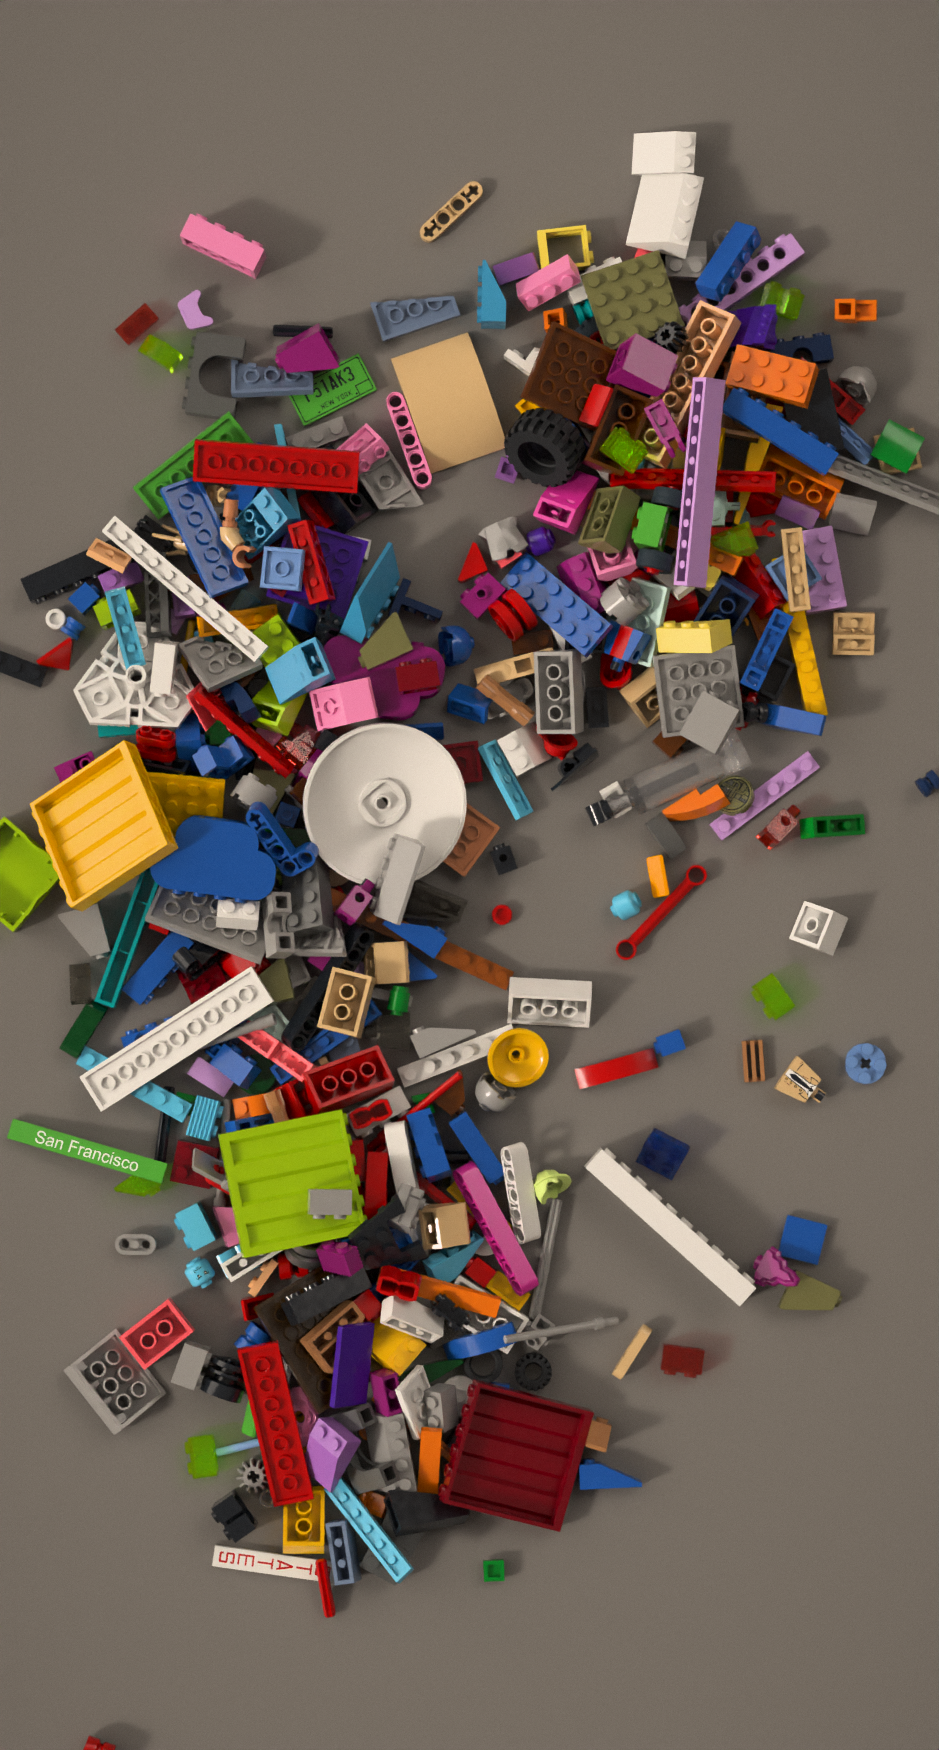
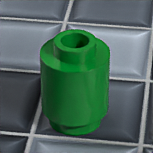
M393 986L392 990H390L387 1010H391V1015L403 1016V1012L408 1013L409 988Z

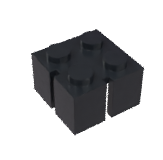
M775 655L758 695L775 703L796 664ZM739 682L741 686L749 689L750 691L756 692V690H753Z
M235 1489L215 1502L212 1507L213 1512L211 1515L217 1523L221 1522L224 1525L225 1529L223 1532L228 1540L233 1539L236 1543L256 1529L258 1522Z

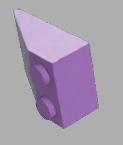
M321 1417L317 1420L309 1435L305 1453L309 1474L330 1493L334 1491L361 1443L359 1438L334 1417Z

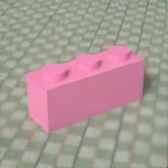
M568 254L516 283L518 299L528 312L580 283L578 267Z

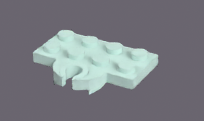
M632 577V580L640 586L639 591L647 599L649 606L627 626L652 636L637 664L651 668L654 667L652 656L657 655L658 652L656 628L663 625L671 587ZM606 616V620L609 623L611 620H617L615 616Z

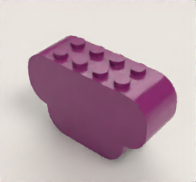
M340 635L326 643L323 649L336 678L329 683L335 685L370 677L378 718L397 721L407 720L416 714L420 707L421 699H429L436 696L443 687L445 677L444 660L438 651L425 647L422 642L412 641L413 652L371 671H368L367 667L362 668L358 659L361 656L360 649L369 639L365 638L362 644L345 635ZM425 658H432V661H437L441 689L400 695L395 667H399V663L411 661V664L420 663L419 660Z

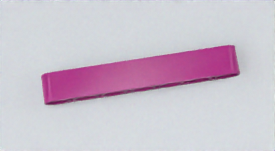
M470 1161L454 1170L453 1178L514 1292L522 1296L539 1285L538 1279L477 1165Z

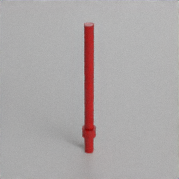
M456 1072L396 1122L405 1120L408 1123L406 1115L424 1110L463 1078L462 1074ZM384 1129L377 1134L373 1141L366 1145L369 1151H373L382 1143H386Z

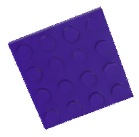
M315 525L336 598L333 601L320 602V608L326 609L327 604H330L332 607L330 612L345 620L369 541ZM289 532L285 534L281 548L294 549ZM303 580L301 591L288 590L284 598L269 589L267 590L266 597L292 605L296 602L311 611H315L317 604L309 605Z

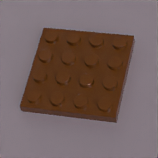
M553 321L550 324L520 398L545 410L550 409L556 414L560 413L563 415V418L569 419L590 431H595L596 427H589L579 422V418L594 384L613 388L614 384L606 381L617 351Z

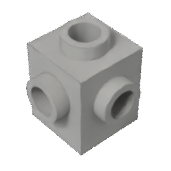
M538 1313L532 1322L530 1320L527 1322L522 1331L528 1332L555 1327V1324ZM552 1336L525 1340L523 1342L538 1351L542 1345L546 1347Z

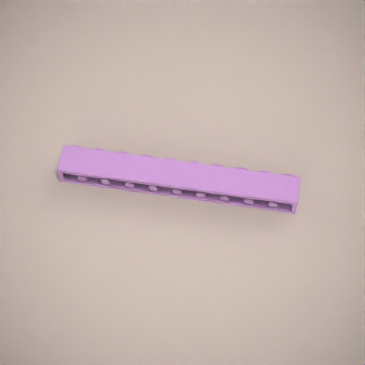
M693 377L674 585L706 588L725 393V380Z

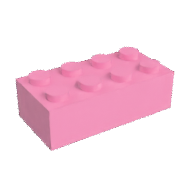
M190 213L180 234L184 245L254 279L257 278L266 260V253L262 248V244L254 240L249 242L238 232L233 231V233L225 230V226L216 222L213 225L207 222L208 219L203 215L197 213L195 216Z

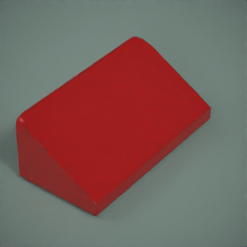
M594 384L580 415L579 422L589 427H598L614 391L613 388Z

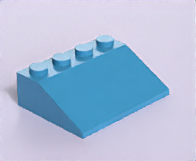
M391 542L387 543L354 596L340 630V633L362 644L365 637L370 638L374 631L373 624L378 625L383 616L381 611L387 610L391 603L389 598L391 596L395 597L399 590L397 583L400 575Z

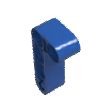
M258 801L251 804L246 814V821L284 875L294 876L315 863L319 854L316 844L307 842L295 848L268 807ZM264 829H270L272 833H268ZM276 845L282 846L283 850L278 849ZM304 853H310L312 857H308ZM287 862H292L295 866H290Z

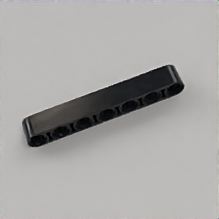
M358 923L349 928L344 936L346 957L330 958L284 1029L281 1040L293 1051L299 1052L303 1050L318 1028L317 1024L332 967L354 972L373 943L374 935L366 927Z

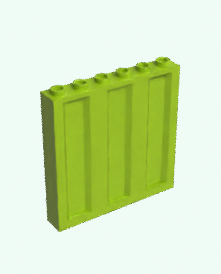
M342 1109L218 1134L243 1258L347 1237L367 1219V1216L363 1215L362 1207L365 1206L363 1195H359L358 1186H360L359 1175L355 1174L353 1167L356 1166V1159L354 1153L351 1154L349 1147L352 1145L350 1133L346 1132L345 1125H348L347 1114L342 1112ZM308 1189L352 1190V1215H346V1219H334V1215H325V1219H313V1215L308 1214Z

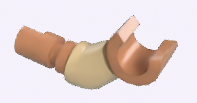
M225 499L223 509L225 521L222 522V527H220L221 540L233 552L232 560L237 567L252 568L251 563H247L244 556L246 552L254 553L257 549L253 546H244L245 542L239 533V528H237L238 522H235V519L238 518L239 500Z

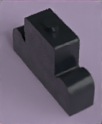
M827 368L821 369L817 375L808 409L784 403L786 414L783 419L789 423L791 420L802 426V431L814 433L819 437L818 441L824 445L828 442L836 447L835 451L844 450Z

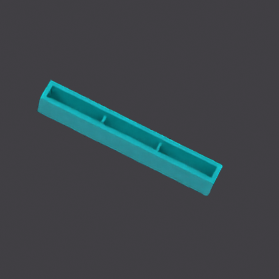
M150 867L140 873L94 1000L112 1008L117 1007L122 988L126 982L147 924L145 917L160 886L154 881Z

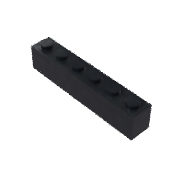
M111 539L105 542V543H107V544H109V545H111V546H113V547H115V548H117V549H119V550L125 552L122 548H120V547H119L115 542H113ZM87 549L20 580L32 604L36 602L38 605L48 600L47 597L53 594L60 596L66 593V589L69 587L78 588L82 586L85 580L90 578L96 580L98 575L110 569L112 570V568L87 556ZM132 558L130 564L135 563L137 561Z

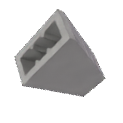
M94 904L83 912L72 910L58 914L61 922L90 957L96 956V959L108 957V953L112 952L100 904Z

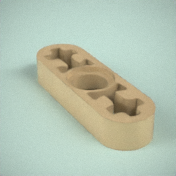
M645 1324L640 1327L614 1368L612 1375L620 1380L623 1378L651 1334V1328Z

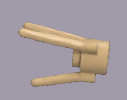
M164 524L161 525L164 529L179 535L175 537L152 533V537L174 541V547L178 550L166 552L167 556L187 555L188 550L177 529Z

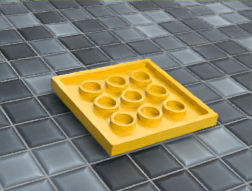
M147 772L174 837L178 827L188 817L202 815L223 818L225 779Z

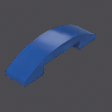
M776 608L774 609L742 676L741 684L759 691L794 618L793 616Z
M513 1322L496 1325L492 1329L464 1336L456 1335L441 1339V1343L447 1359L467 1358L516 1343L505 1344L503 1340L504 1335L516 1334Z

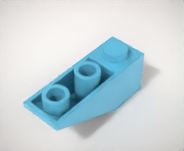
M473 1230L470 1232L471 1243L443 1248L437 1253L431 1254L422 1261L428 1277L446 1282L456 1279L484 1241L483 1237Z

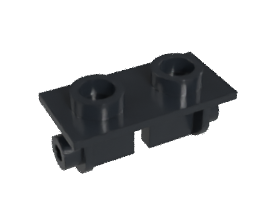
M147 515L137 522L134 532L159 551L169 552L174 546V541L152 537V533L173 535Z
M439 1293L435 1298L436 1303L432 1300L430 1301L431 1307H433L431 1309L432 1312L440 1318L442 1316L448 1320L447 1324L455 1331L459 1329L463 1333L462 1325L465 1324L467 1326L470 1323V1315L459 1306L452 1311L451 1309L455 1303L445 1294Z

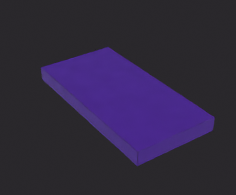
M363 1322L338 1326L330 1407L340 1408L366 1404L375 1323Z

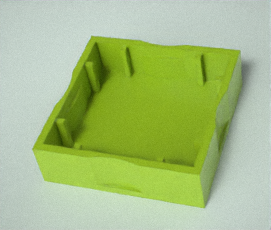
M4 816L0 820V921L12 932H17L59 883L60 879L57 872L53 869V862L47 851Z

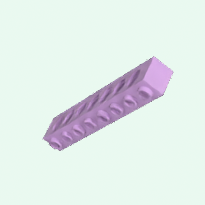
M791 233L787 236L782 234L775 240L776 244L770 248L768 245L758 252L759 256L752 259L750 257L749 262L745 264L739 277L732 284L735 293L725 295L721 302L718 301V305L715 307L724 311L729 310L801 259L805 252ZM782 251L785 257L777 259L774 256V252ZM764 262L767 264L768 269L761 271L758 269L757 264ZM748 274L752 280L745 283L741 280V275ZM697 294L691 299L693 302L687 307L685 304L679 307L685 328L692 317L691 311L696 309L700 300L708 303L707 300L709 298Z

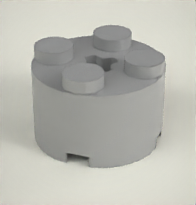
M622 577L609 586L601 594L603 596L600 598V602L609 616L612 614L618 619L615 621L623 626L629 625L649 606V602L639 591L640 586L634 580L629 582Z
M249 773L247 776L243 775L230 794V798L233 800L236 797L238 799L237 804L247 811L251 804L257 801L264 803L270 810L278 797L276 796L277 790L269 784L264 786L258 782L260 779L252 773Z

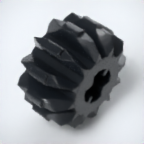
M665 321L664 327L659 326V331L654 333L656 338L653 342L677 355L678 351L683 352L682 348L687 346L686 340L689 337L682 325L674 321L671 323Z

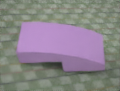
M197 1057L187 1072L188 1075L222 1097H225L234 1083L213 1065L200 1057Z

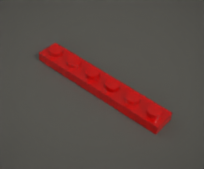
M202 684L193 695L196 702L201 707H205L210 711L214 719L221 721L230 733L236 734L246 747L253 749L262 761L270 764L278 775H282L286 779L295 765L212 692L208 693Z

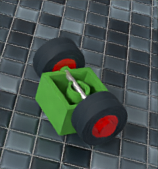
M655 487L651 503L643 502V506L639 507L637 512L639 522L632 532V539H634L635 545L640 549L636 566L647 570V573L653 575L671 574L675 557L663 551L673 516L671 512L680 513L682 491L677 487Z

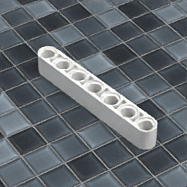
M406 1121L385 1123L384 1132L396 1194L401 1183L419 1189ZM418 1220L416 1228L410 1229L409 1236L413 1242L420 1240L423 1247L420 1221ZM431 1249L424 1250L427 1257H429L431 1255Z

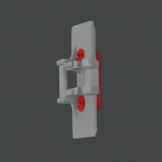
M194 1148L192 1158L193 1171L204 1176L208 1184L230 1195L223 1158L218 1160Z

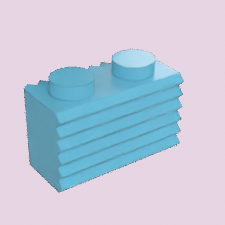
M197 1095L186 1135L206 1141H211V1137L215 1138L218 1131V1126H215L216 1120L221 1118L224 1106H221L222 1101Z

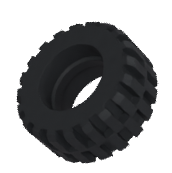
M543 408L530 409L523 412L504 439L505 454L508 455V461L510 464H513L515 471L520 472L523 478H528L532 483L536 485L539 483L543 487H557L566 484L582 464L586 447L583 436L579 435L580 431L572 425L569 419L566 420L562 414H556L553 410H544Z

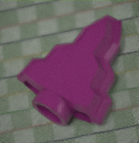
M770 1247L764 1255H759L754 1261L753 1268L756 1270L754 1275L755 1284L763 1287L767 1284L774 1287L778 1284L786 1287L798 1286L800 1282L798 1275L794 1270L788 1268L787 1260L781 1257V1251L775 1247Z

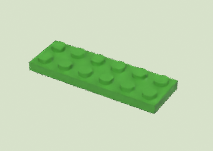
M229 411L133 486L135 492L158 520L169 512L160 489L193 477L195 439L254 443Z

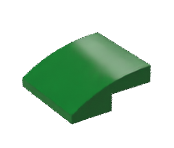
M889 419L870 455L907 474L925 438Z

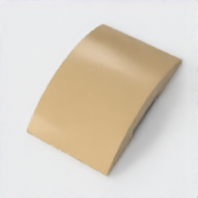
M468 332L391 359L431 474L505 448V436Z

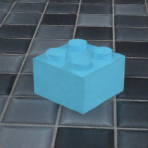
M200 1201L175 1214L174 1222L179 1230H183L185 1234L183 1239L188 1249L192 1247L193 1251L218 1238Z

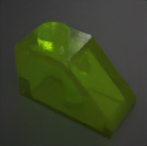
M151 334L147 336L138 349V352L171 374L183 358L181 352Z
M749 521L711 536L712 546L739 557L743 555L750 556L759 549Z
M132 1175L114 1187V1190L143 1197L149 1194L152 1197L161 1191L159 1186L162 1184Z

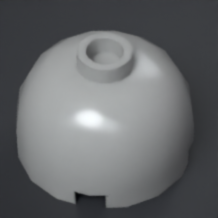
M851 366L846 368L835 382L837 386L861 406H866L868 402L870 403L877 391V381L872 371L867 367Z
M489 1072L483 1073L476 1084L475 1095L479 1106L485 1111L501 1112L507 1109L517 1098V1096H514L516 1092L513 1087L501 1084Z

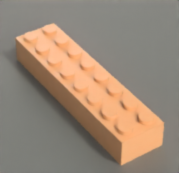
M701 300L685 328L689 337L686 340L687 346H683V352H677L678 358L676 363L678 365L675 372L670 376L669 381H671L669 389L657 397L650 396V399L654 400L653 403L660 399L664 401L681 436L689 423L693 377L714 378L741 325L740 320L734 314ZM647 416L633 452L642 455L645 460L667 469L672 458L665 446L662 445ZM674 439L669 444L676 452L678 442Z

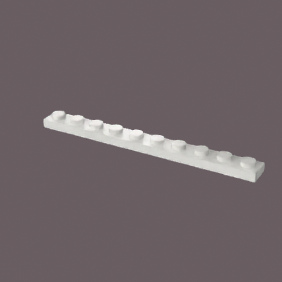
M116 516L105 526L102 532L255 663L267 651L269 647L216 601L212 598L210 599L209 595Z

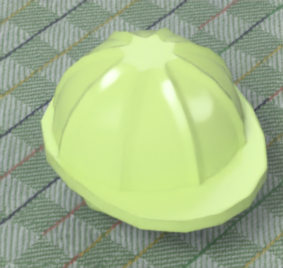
M543 1170L537 1173L533 1180L535 1196L541 1204H546L548 1198H557L559 1193L565 1191L571 1185L570 1176L559 1174L555 1170Z

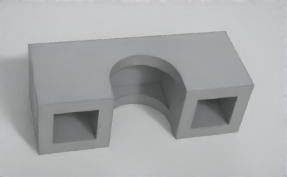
M270 892L266 897L262 898L266 958L286 959L295 953L294 932H287L286 929L287 917L292 913L291 893Z

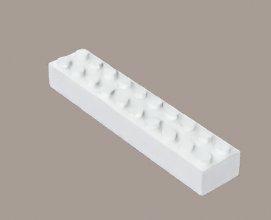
M600 1148L584 1167L738 1306H741L756 1289L753 1285L755 1281L745 1272L740 1274L737 1271L740 1267L730 1258L726 1261L722 1257L724 1253L713 1244L710 1247L707 1244L709 1239L699 1230L695 1233L691 1229L693 1225L684 1217L679 1219L676 1216L677 1210L669 1203L664 1205L660 1202L663 1198L653 1189L649 1192L645 1188L647 1184L638 1175L635 1178L629 1173L632 1170L623 1162L618 1164L614 1160L616 1156L608 1148L605 1150Z

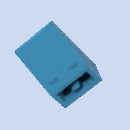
M482 260V266H478V282H482V286H478L477 301L482 303L481 307L477 306V323H481V329H505L506 300L486 260Z
M265 487L238 515V518L235 519V522H238L237 528H239V533L245 542L244 546H253L257 549L254 553H245L248 559H252L264 550V546H270L289 532L287 525L297 523L301 519L277 487Z
M316 637L296 645L265 667L280 705L336 679L323 646Z

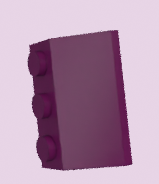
M589 552L581 553L556 566L563 584L600 615L606 613L600 598L607 587L604 581L598 580Z

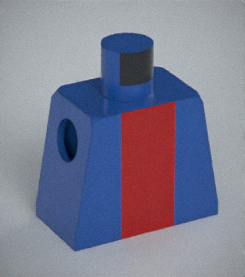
M611 620L610 624L614 627L607 634L604 653L614 656L610 668L621 672L625 661L637 664L652 636Z

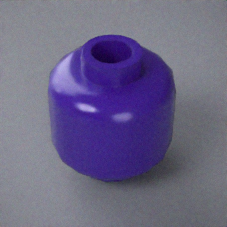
M544 526L536 528L526 535V542L528 543L526 549L535 556H541L552 551L554 544H556L552 530Z

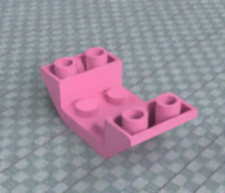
M370 677L308 692L317 732L322 731L323 728L328 730L379 717Z

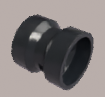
M743 703L744 722H766L768 718V706L766 703Z

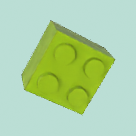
M277 613L252 631L255 636L269 647L260 658L265 667L296 645L301 644L280 613Z

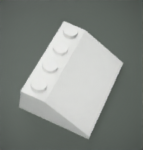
M687 173L642 175L626 245L653 252L659 250V253L685 259L704 177Z

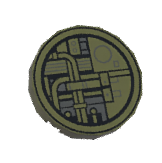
M738 775L729 776L718 784L731 803L720 809L724 814L736 816V814L746 812L752 806L755 799L754 790L751 783L744 777Z

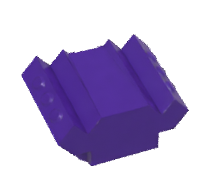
M765 304V306H753L737 309L736 311H727L734 314L741 322L728 351L735 352L737 344L763 351L775 350L777 336L775 334L778 320L776 314L777 305Z

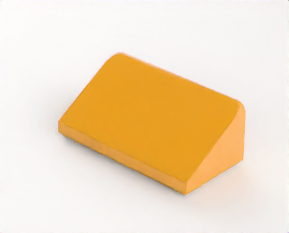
M663 856L648 857L646 861L653 897L668 896L670 893Z

